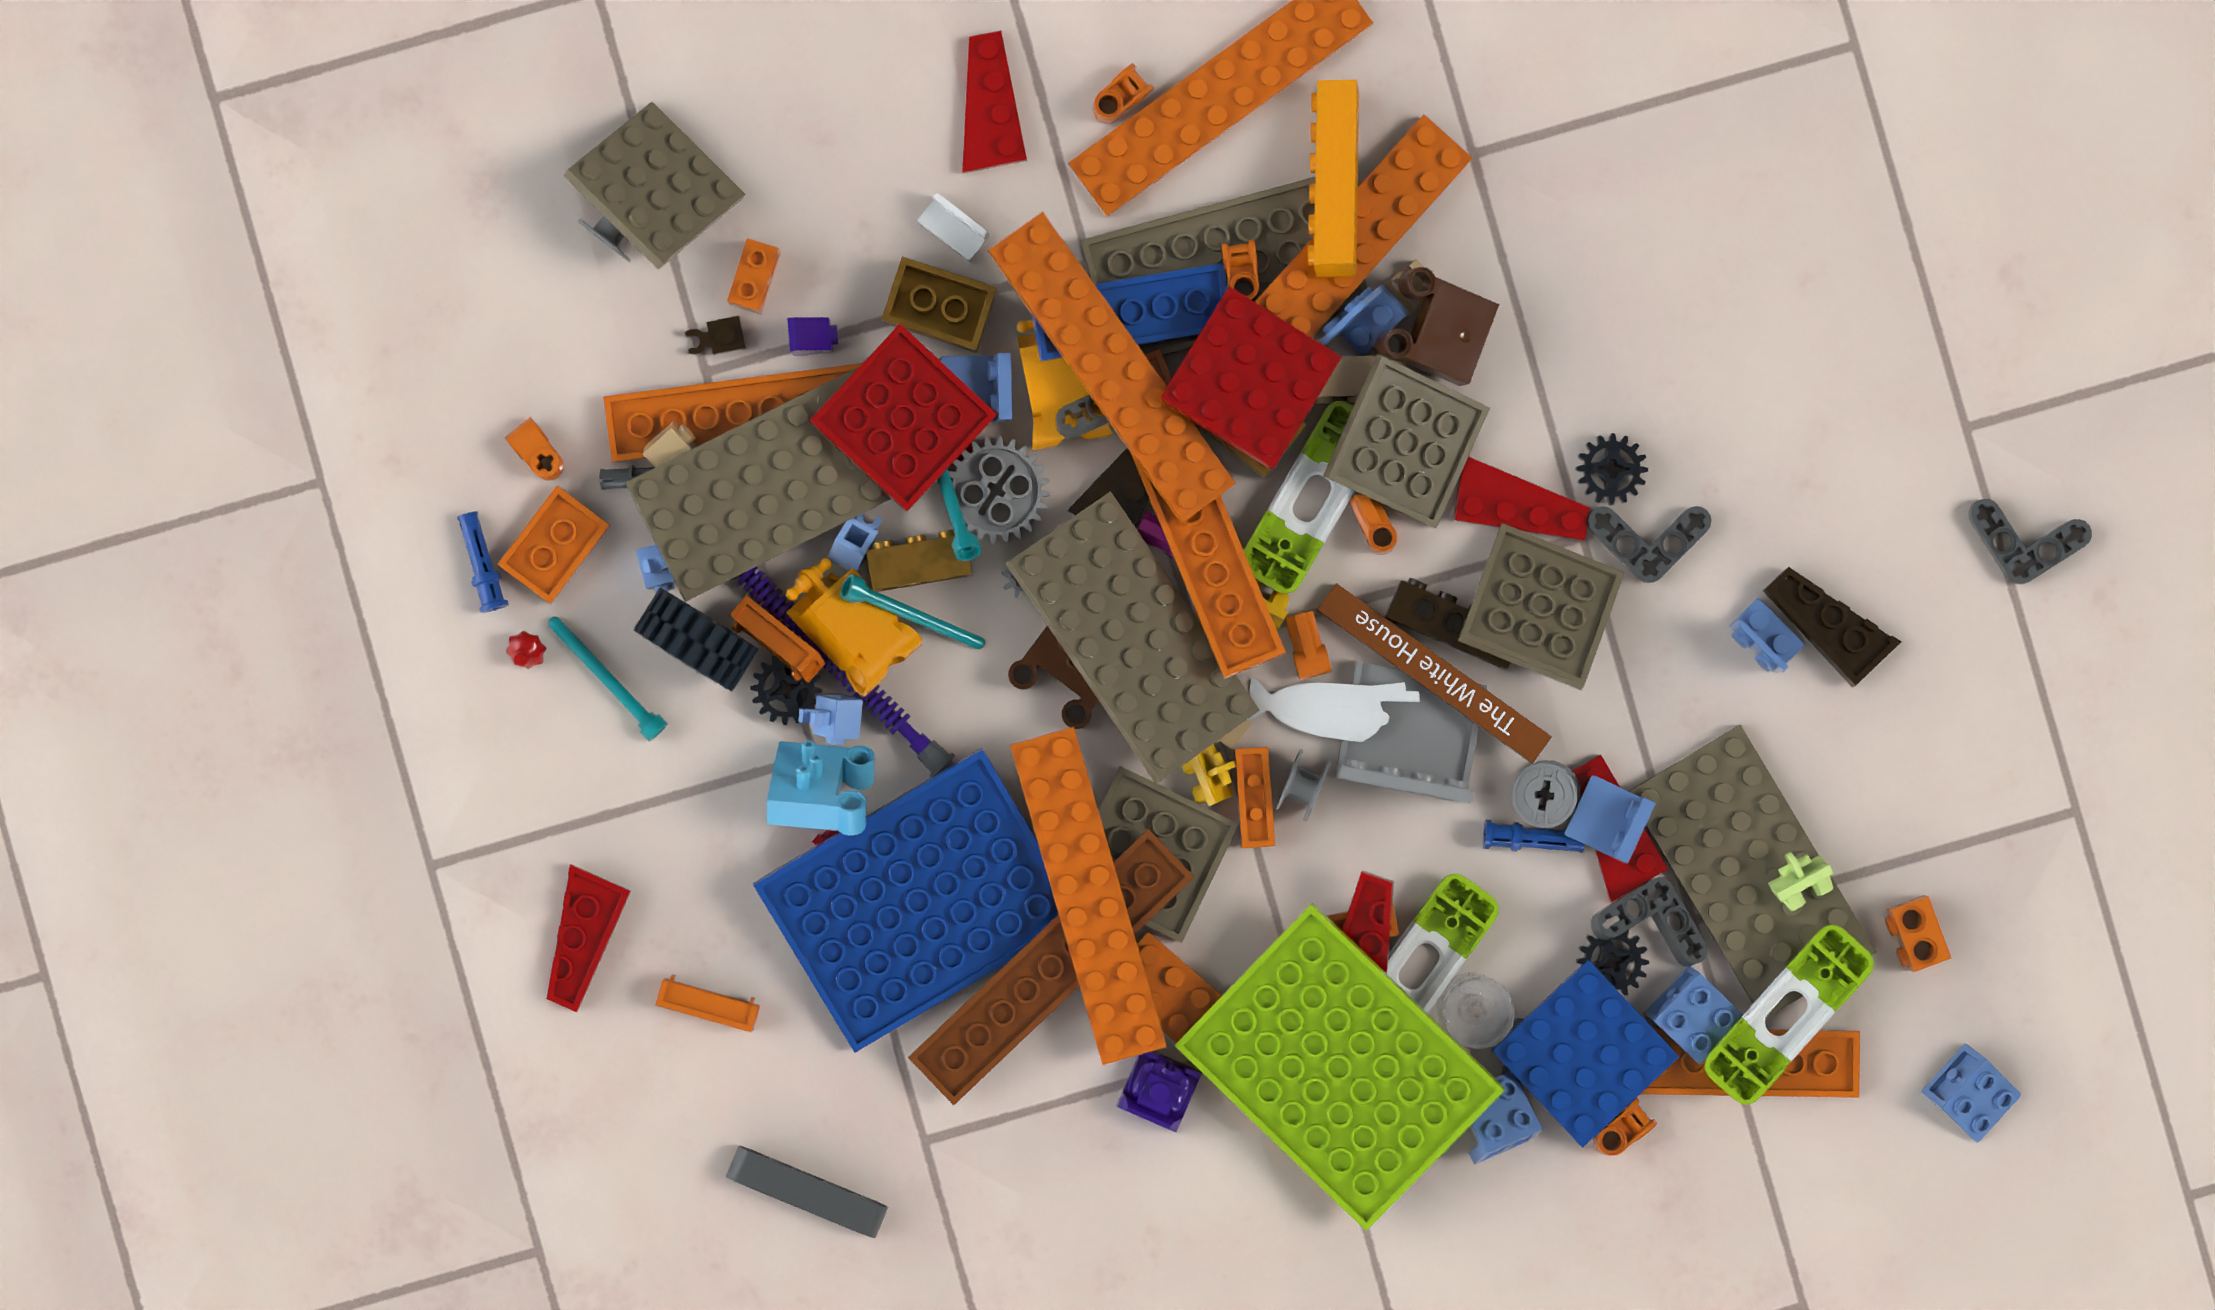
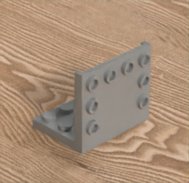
M1356 661L1352 684L1373 686L1405 682L1406 691H1419L1420 702L1380 701L1382 710L1389 714V722L1386 725H1382L1376 734L1364 742L1341 740L1334 778L1472 803L1474 790L1468 789L1479 726L1399 669ZM1479 684L1480 686H1482L1483 688H1485V689L1487 690V685H1481V684Z

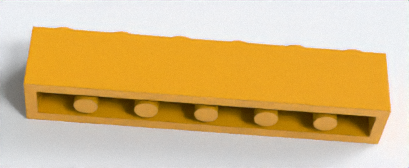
M1357 79L1317 80V92L1311 93L1312 112H1317V123H1311L1310 126L1311 143H1316V153H1310V173L1316 174L1315 184L1309 185L1310 204H1315V214H1309L1308 220L1309 234H1314V245H1308V265H1314L1316 277L1356 276L1360 94Z

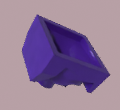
M1156 1051L1140 1054L1137 1056L1116 1107L1177 1133L1202 1072Z

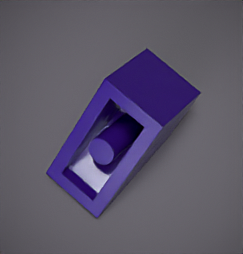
M829 317L787 318L789 347L793 356L833 353V345L839 344L837 325H831Z

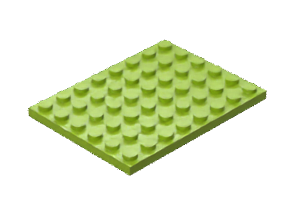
M1313 902L1174 1045L1365 1231L1413 1185L1506 1089Z

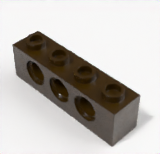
M1409 577L1408 582L1403 580L1399 582L1385 614L1386 619L1501 669L1508 670L1511 662L1459 642L1458 639L1462 629L1458 632L1448 629L1446 625L1447 616L1451 613H1458L1465 622L1471 604L1467 609L1456 604L1458 598L1451 594L1439 591L1437 596L1426 591L1427 584ZM1428 600L1432 603L1434 611L1431 617L1424 619L1417 615L1415 608L1418 601Z

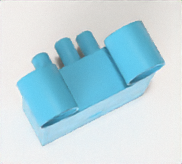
M779 741L767 796V824L835 830L846 835H857L863 832L866 827V798L857 791L841 793L843 782H846L852 789L864 790L873 785L875 781V754L873 750L862 745L848 748L816 745L812 741H805L803 743Z

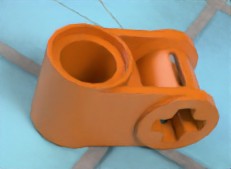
M1134 63L1122 70L1095 97L1093 114L1098 121L1105 124L1117 121L1155 89L1152 84L1147 85L1135 71L1136 66ZM1104 99L1113 100L1117 105V110L1112 114H1105L1100 110L1099 103Z
M1254 239L1249 240L1246 244L1231 246L1221 243L1222 260L1228 287L1230 286L1234 289L1235 284L1240 281L1249 282L1253 287V292L1246 297L1254 301L1259 290L1258 264Z
M531 417L504 437L517 455L541 479L547 481L554 480L562 474L564 463L561 456L549 443L547 436ZM544 457L549 460L554 458L551 462L553 467L551 471L541 469L543 467L541 460Z
M1637 1097L1593 1138L1594 1146L1600 1153L1617 1156L1635 1141L1644 1137L1657 1125L1656 1120H1651L1638 1105L1640 1101ZM1632 1115L1637 1119V1121L1640 1123V1125L1636 1122V1120L1632 1117ZM1613 1131L1618 1137V1143L1615 1148L1607 1150L1602 1144V1139L1605 1133Z

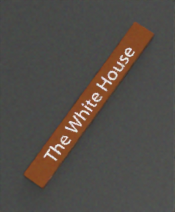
M1336 583L1317 608L1320 614L1529 763L1533 764L1552 738L1551 735Z

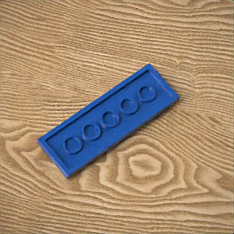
M1224 263L1095 284L1137 345L1199 335L1228 289ZM1032 315L1040 362L1063 358Z

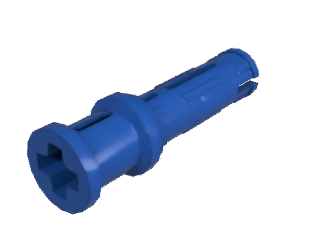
M478 511L458 516L457 519L460 523L475 575L472 577V586L477 588L482 605L479 608L480 613L492 612L509 606L508 600L503 598L499 584L501 575L497 570L494 571L478 518Z
M1487 819L1484 823L1483 849L1489 850L1492 846L1510 848L1513 852L1521 850V847L1576 851L1579 853L1584 851L1585 844L1566 836L1563 830L1525 828L1519 822H1513L1512 825L1495 824Z

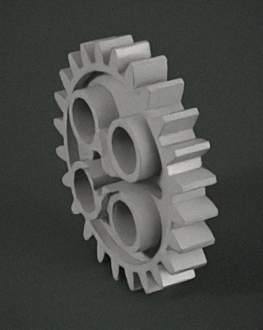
M999 436L996 445H991L989 438L985 437L984 447L982 448L973 441L972 447L974 452L970 454L964 450L962 452L964 460L962 462L959 460L953 462L957 467L956 472L948 471L950 478L953 479L952 484L964 520L968 524L967 529L970 532L978 531V541H981L985 534H989L991 544L995 543L997 535H1002L1004 542L1008 543L1009 533L1012 532L1018 539H1021L1020 528L1024 527L1031 532L1032 527L1029 521L1031 519L1039 522L1042 520L1036 513L1037 509L1046 510L1048 508L1047 505L1040 501L1042 497L1050 496V492L1041 490L1042 485L1049 483L1048 478H1039V474L1045 470V466L1035 467L1033 465L1038 458L1037 454L1029 458L1025 456L1028 446L1025 445L1019 451L1016 450L1015 439H1012L1008 447L1004 446L1001 436ZM990 458H995L1002 464L1001 472L996 476H988L983 472V464ZM1013 465L1015 469L1002 487L1005 495L1003 497L997 495L985 514L980 515V508L991 495L988 486L991 483L997 485L1008 467ZM1016 477L1026 478L1029 482V489L1023 495H1016L1010 489L1011 481ZM970 486H978L983 491L982 500L976 504L968 503L964 498L965 490ZM998 504H1004L1010 508V517L1005 522H997L992 518V510Z

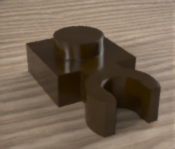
M739 315L706 322L708 332H702L698 329H690L685 332L686 337L697 336L700 339L698 347L688 349L692 355L701 354L706 347L710 346L712 347L713 355L746 349Z

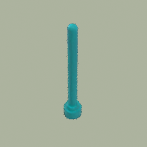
M946 469L937 481L955 532L952 548L956 559L969 561L981 553V547L977 536L967 529L948 469Z
M850 574L842 585L840 597L848 602L855 604L856 602L862 603L865 601L975 649H982L985 645V640L976 634L869 589V585L865 584V580L858 576Z
M553 616L549 619L548 625L556 635L640 722L638 724L642 729L640 733L649 742L657 737L668 725L661 715H655L653 712L649 713L560 618Z

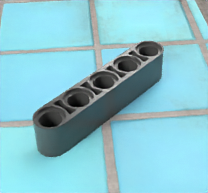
M740 1145L737 1147L726 1177L732 1181L871 1238H876L888 1210V1207L880 1202Z

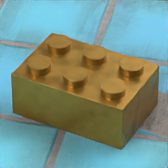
M902 256L881 320L883 323L895 327L901 323L910 332L977 353L997 294V287Z
M954 529L938 532V539L927 540L925 535L905 538L906 544L894 546L892 540L873 543V550L866 551L872 588L876 592L973 576L971 560L960 561L956 559L952 548L955 536Z

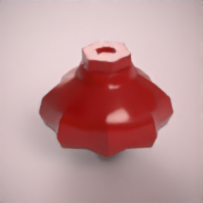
M522 631L518 635L509 636V645L506 653L511 657L515 665L529 669L534 665L543 663V655L547 648L541 643L538 635Z

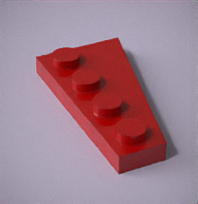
M1002 31L969 37L963 174L1027 161Z
M1468 457L1460 475L1454 521L1498 528L1503 523L1524 532L1584 541L1590 507Z
M1602 755L1573 770L1580 784L1581 796L1590 777L1593 775L1620 787ZM1645 829L1628 863H1623L1595 849L1610 902L1668 869Z
M570 864L547 1000L572 1011H579L631 890Z
M1362 870L1342 931L1387 974L1394 881Z

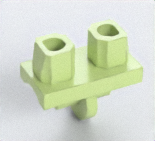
M1789 852L1785 854L1788 864L1778 869L1781 876L1768 883L1775 896L1781 902L1783 901L1790 911H1795L1806 903L1801 893L1802 890L1811 886L1817 896L1832 891L1833 885L1830 875L1834 873L1821 855L1810 860L1808 854H1805L1796 859L1793 853Z

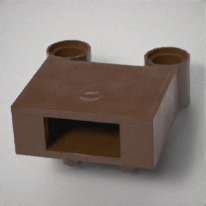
M1426 267L1405 271L1398 281L1399 291L1409 299L1424 297L1411 334L1404 329L1398 328L1382 332L1378 335L1375 341L1377 354L1390 360H1399L1458 386L1470 384L1499 304L1435 277L1434 273ZM1414 275L1419 276L1422 280L1423 285L1420 292L1412 286V277ZM1391 336H1394L1399 341L1400 346L1397 353L1392 352L1389 348L1388 341Z
M1047 625L1022 660L1016 661L1011 665L1008 671V678L1014 687L1022 690L1029 689L1036 684L1038 679L1036 667L1040 666L1081 697L1080 700L1068 701L1064 705L1061 715L1063 722L1068 727L1080 729L1089 723L1091 711L1099 700ZM1026 665L1032 669L1033 677L1029 683L1019 684L1015 681L1014 671L1018 666ZM1080 705L1085 709L1086 717L1082 723L1073 724L1068 720L1067 710L1069 707Z

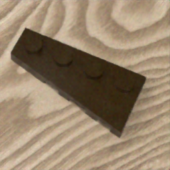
M1128 448L1067 510L1068 512L1077 515L1111 491L1135 526L1150 499Z
M1790 567L1784 569L1762 590L1851 687L1856 686L1902 642L1880 630L1870 620L1864 619L1850 610V607L1840 600L1837 601L1824 593L1822 588Z

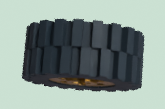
M662 588L658 589L633 629L636 633L671 656L732 692L759 650L739 635Z

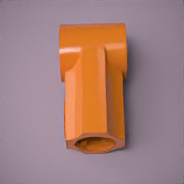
M1360 493L1350 498L1348 503L1367 540L1369 549L1380 555L1392 551L1398 536L1382 504ZM1385 530L1391 536V543L1388 546L1379 547L1373 541V534L1376 531Z
M1313 611L1285 618L1294 648L1292 654L1299 680L1331 673L1332 669L1325 644L1321 642Z

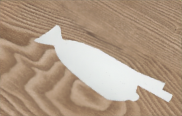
M1251 678L1249 695L1260 711L1247 720L1254 719L1265 711H1270L1281 722L1308 734L1332 739L1364 742L1376 734L1382 725H1386L1389 722V714L1382 710L1380 701L1420 702L1419 691H1406L1405 682L1373 686L1314 682L1296 684L1270 694L1258 680Z

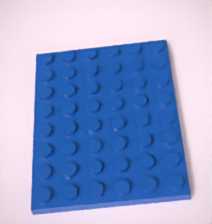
M982 748L867 815L866 827L860 834L846 835L838 832L753 883L755 890L854 1053L1006 964L1059 914L1038 841Z

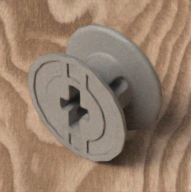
M604 215L594 228L581 219L578 220L580 224L628 262H631L630 258L619 250L627 238Z
M1300 749L1275 809L1278 810L1285 796H1288L1308 805L1303 821L1306 822L1321 791L1331 761L1327 762L1322 774L1319 775L1298 766L1303 754V750Z
M1543 760L1528 766L1516 777L1512 788V803L1517 814L1527 824L1537 828H1553L1564 823L1574 813L1581 798L1580 784L1575 773L1566 765L1554 760ZM1548 780L1551 782L1549 792H1554V797L1547 801L1545 808L1542 807L1543 796H1539V791L1546 787Z

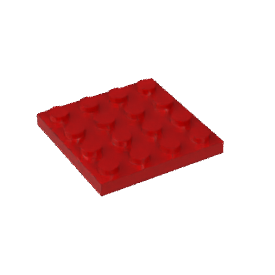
M1229 286L1159 400L1268 469L1273 470L1342 357Z
M900 323L809 422L907 512L997 414Z

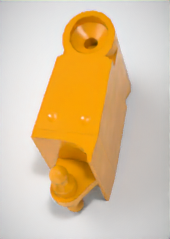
M1033 320L1019 321L1017 324L1018 331L1026 333L1029 330H1034ZM1035 334L1017 337L1033 413L1032 451L1057 447L1066 438L1060 435L1056 428L1058 411L1065 405L1089 394L1064 358L1040 362ZM1094 402L1091 406L1092 411L1102 416L1103 413ZM1081 408L1082 416L1072 419L1070 415L1065 416L1064 425L1070 424L1074 428L1076 427L1077 420L1086 416V421L1089 422L1090 420L1087 418L1085 408ZM1107 423L1080 435V437L1091 440L1113 434Z
M823 558L817 566L801 570L798 574L799 578L795 580V586L786 591V597L790 601L796 600L802 592L807 593L786 613L840 670L846 672V676L853 689L859 695L867 696L885 679L889 666L905 661L922 645L923 641L913 628L899 622L895 614L865 601L853 604L841 599L840 592L845 579L850 574L862 577L852 568L843 577H838L830 572L821 581L823 573L832 567L831 560Z

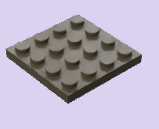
M653 102L649 103L572 165L564 175L658 270L738 204L745 196V193Z
M1377 354L1323 477L1428 526L1437 528L1490 407Z
M1502 523L1458 641L1582 690L1625 572Z
M1120 766L1099 809L1113 862L1149 828L1194 875V878L1145 924L1182 943L1239 823Z

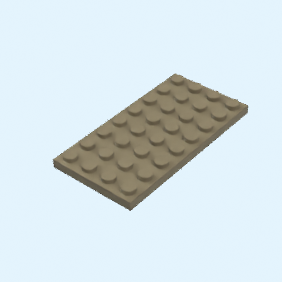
M1315 177L1081 240V245L1090 278L1094 284L1219 264L1223 263L1221 243L1231 246L1246 244L1249 240L1254 239L1259 290L1254 300L1255 302L1314 237V234H1309L1308 220L1309 214H1315V204H1310L1309 185L1315 184ZM1365 279L1340 307L1347 306L1367 289ZM1240 281L1234 286V289L1244 296H1248L1253 292L1252 285L1247 281ZM1198 335L1138 346L1144 355L1160 349L1163 356L1191 348Z
M859 367L625 482L684 602L892 499L809 422Z
M1111 491L1005 563L1155 784L1161 782L1260 711L1236 675L1226 679L1223 678L1201 623Z
M1741 725L1736 726L1629 790V792L1639 797H1644L1656 803L1646 823V827L1752 1004L1824 926L1837 925L1849 933L1871 955L1877 952L1831 875L1833 890L1820 896L1814 893L1811 886L1802 890L1801 893L1806 903L1795 911H1790L1784 902H1781L1771 891L1768 883L1780 877L1778 869L1788 864L1785 854L1792 852L1796 859L1808 854L1811 860L1817 857L1818 853ZM1797 991L1788 992L1769 1012L1766 1018L1803 997V995Z

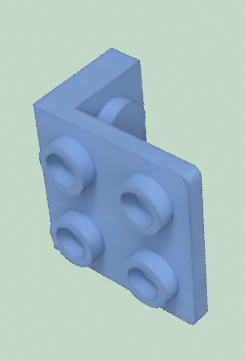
M1381 284L1374 291L1369 286L1352 300L1341 314L1336 316L1322 329L1326 335L1319 343L1325 346L1340 333L1360 356H1364L1375 346L1378 335L1392 330L1410 312L1384 284Z
M997 353L994 356H942L940 358V361L997 414L991 422H1008L1012 420L1011 353Z
M1757 598L1729 625L1734 630L1731 634L1733 639L1744 649L1746 647L1751 648L1757 654L1754 658L1755 661L1767 672H1784L1788 668L1786 663L1805 645L1760 598Z
M1593 775L1585 787L1565 830V835L1623 863H1628L1656 803Z
M1691 966L1687 967L1644 1012L1652 1022L1662 1028L1698 1064H1701L1713 1048L1743 1016L1700 972Z
M1966 1043L1921 1091L1931 1102L1947 1113L1975 1142H1980L2021 1096V1093L1985 1057Z
M1511 1071L1495 1078L1506 1088L1505 1091L1470 1126L1477 1139V1146L1469 1152L1474 1165L1530 1141L1543 1130L1516 1076Z

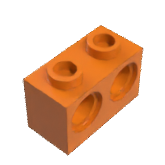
M749 238L746 239L727 299L730 305L762 314L781 251L779 248Z
M1922 895L1886 909L1889 916L1884 918L1890 935H1896L1900 948H1897L1896 952L1903 968L1908 966L1909 971L1916 972L1952 959L1929 896ZM1913 910L1918 916V921L1913 928L1908 929L1903 925L1902 917L1906 911ZM1925 941L1929 946V954L1926 958L1919 960L1914 955V947L1918 942Z

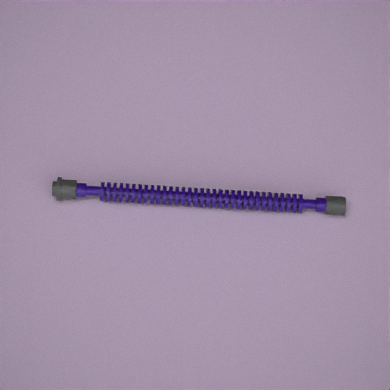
M756 566L732 578L735 580L740 576L741 578L737 581L738 585L741 586L746 582L747 584L743 589L747 592L752 588L753 590L749 595L753 598L758 594L759 596L755 601L759 604L764 600L765 602L761 606L763 609H767L770 606L771 608L768 610V613L773 615L776 612L777 614L774 617L778 621L783 618L781 621L783 625L789 624L788 629L791 631L795 630L794 633L798 637L801 636L803 641L814 648L822 659L826 660L823 668L827 669L831 665L832 668L828 672L833 675L837 671L838 674L834 677L837 681L842 677L844 678L841 682L843 687L848 683L850 684L846 672L840 670L789 617L786 612L795 603L789 601L786 604V594L780 598L779 596L783 591L780 588L775 592L773 591L777 586L774 582L767 586L771 579L766 576L761 580L765 573L760 570L755 574L758 569ZM851 684L847 688V691L849 693H851L854 690ZM879 685L867 696L861 698L863 704L866 701L869 702L865 707L866 710L869 711L872 707L875 708L871 713L874 717L879 713L881 714L877 719L880 723L885 719L887 720L883 725L886 729L891 725L893 726L889 731L892 735L898 731L911 743L909 747L931 772L930 777L955 764L952 761L956 756L954 753L949 754L935 740L931 741L924 733L919 734L907 722L911 716L908 713L903 717L901 716L905 711L902 707L897 711L894 710L899 705L896 701L891 705L888 704L893 698L887 696L885 699L882 698L886 694L883 689L879 693L876 692L880 688ZM857 692L853 694L855 698L860 696Z

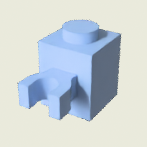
M864 512L856 516L855 519L847 520L832 545L828 559L848 571L854 568L858 572L867 557L866 551L872 549L878 535L877 530L883 520L882 518L877 516L872 524H868L863 521L866 513Z
M653 545L636 550L646 589L654 588L655 594L659 588L666 591L675 589L673 584L675 582L657 546Z
M845 694L816 695L815 709H799L798 722L810 723V726H813V734L826 737V743L843 745L846 739H859L863 700Z

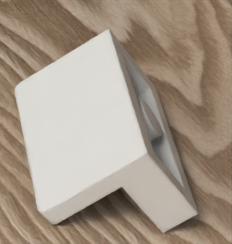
M937 192L933 196V201L917 220L919 224L969 262L990 237L987 230Z

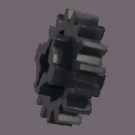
M1611 433L1606 442L1601 435L1597 436L1598 445L1595 446L1588 442L1585 446L1589 453H1580L1578 455V458L1584 461V464L1575 467V471L1583 472L1584 477L1580 478L1577 482L1578 484L1586 483L1588 485L1584 492L1586 496L1592 492L1597 494L1595 497V502L1597 503L1603 497H1607L1608 505H1614L1615 497H1618L1623 504L1627 502L1626 493L1635 497L1638 495L1635 485L1643 486L1646 483L1645 480L1640 478V474L1648 472L1647 467L1640 466V462L1646 458V455L1637 456L1635 451L1638 449L1639 444L1636 443L1631 447L1628 446V436H1624L1620 442L1616 441L1615 433ZM1606 448L1605 457L1600 462L1591 463L1594 455L1599 450ZM1619 449L1630 457L1632 463H1626L1619 456ZM1611 460L1614 461L1615 467L1626 470L1614 474L1613 478H1610L1609 472H1604V470H1598L1597 468L1609 465ZM1591 476H1598L1604 482L1605 490L1598 487ZM1624 476H1632L1629 484L1618 491L1619 481Z
M772 656L773 664L771 666L765 662L761 663V667L764 670L763 674H753V677L759 680L758 685L750 686V690L758 692V696L752 702L762 703L763 707L759 713L763 715L769 711L771 713L770 722L774 723L779 716L782 717L783 725H788L789 717H793L796 723H800L798 722L799 709H809L808 707L811 704L816 705L814 695L823 692L822 688L815 687L814 684L821 677L820 675H815L809 683L803 680V678L796 681L788 675L785 669L788 666L782 661L780 662L777 657ZM774 672L775 681L772 688L764 691L767 678ZM784 680L788 684L796 685L801 683L800 686L795 687L791 691L792 697L788 699L784 694L772 696V693L782 688L781 682ZM808 688L807 699L802 706H799L797 699L801 690ZM779 700L785 703L788 712L775 709L769 702Z
M1629 930L1621 935L1611 938L1621 940L1630 947L1618 950L1614 947L1611 939L1601 940L1598 937L1594 938L1587 935L1586 939L1590 944L1588 947L1579 946L1578 949L1585 954L1584 958L1576 959V963L1582 965L1587 959L1591 961L1592 953L1599 945V956L1592 964L1601 973L1609 974L1614 981L1612 985L1617 990L1620 989L1624 996L1628 995L1627 986L1631 985L1638 989L1640 986L1635 979L1638 976L1646 978L1647 974L1641 970V966L1649 964V960L1641 958V954L1646 952L1647 948L1645 946H1636L1640 937L1635 935L1629 939ZM1610 953L1616 957H1623L1616 963L1617 969L1615 970L1609 966H1602L1609 960L1608 954ZM1634 961L1633 970L1626 977L1625 970L1629 962Z

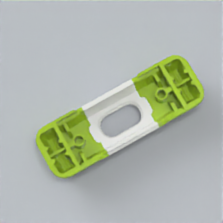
M1336 401L1326 408L1244 549L1255 579L1279 593L1289 594L1300 586L1354 493L1353 490L1326 478L1331 484V492L1317 517L1310 522H1303L1293 514V504L1306 481L1313 475L1323 476L1354 407L1347 402Z
M1460 874L1447 875L1441 880L1390 951L1387 975L1428 1013L1499 914L1497 901L1465 876ZM1423 943L1433 945L1439 952V961L1426 980L1417 989H1408L1403 986L1399 980V972L1413 951Z
M1827 925L1821 928L1708 1054L1704 1063L1706 1074L1740 1104L1749 1105L1755 1103L1785 1071L1790 1062L1839 1007L1868 978L1874 967L1872 955L1843 928L1837 925ZM1797 991L1801 993L1807 1000L1805 1013L1784 1035L1775 1036L1771 1034L1765 1026L1766 1016L1788 992Z

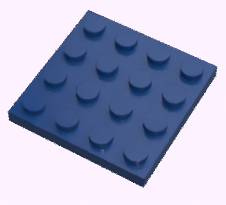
M1588 959L1491 1049L1582 1148L1679 1058L1674 1050Z

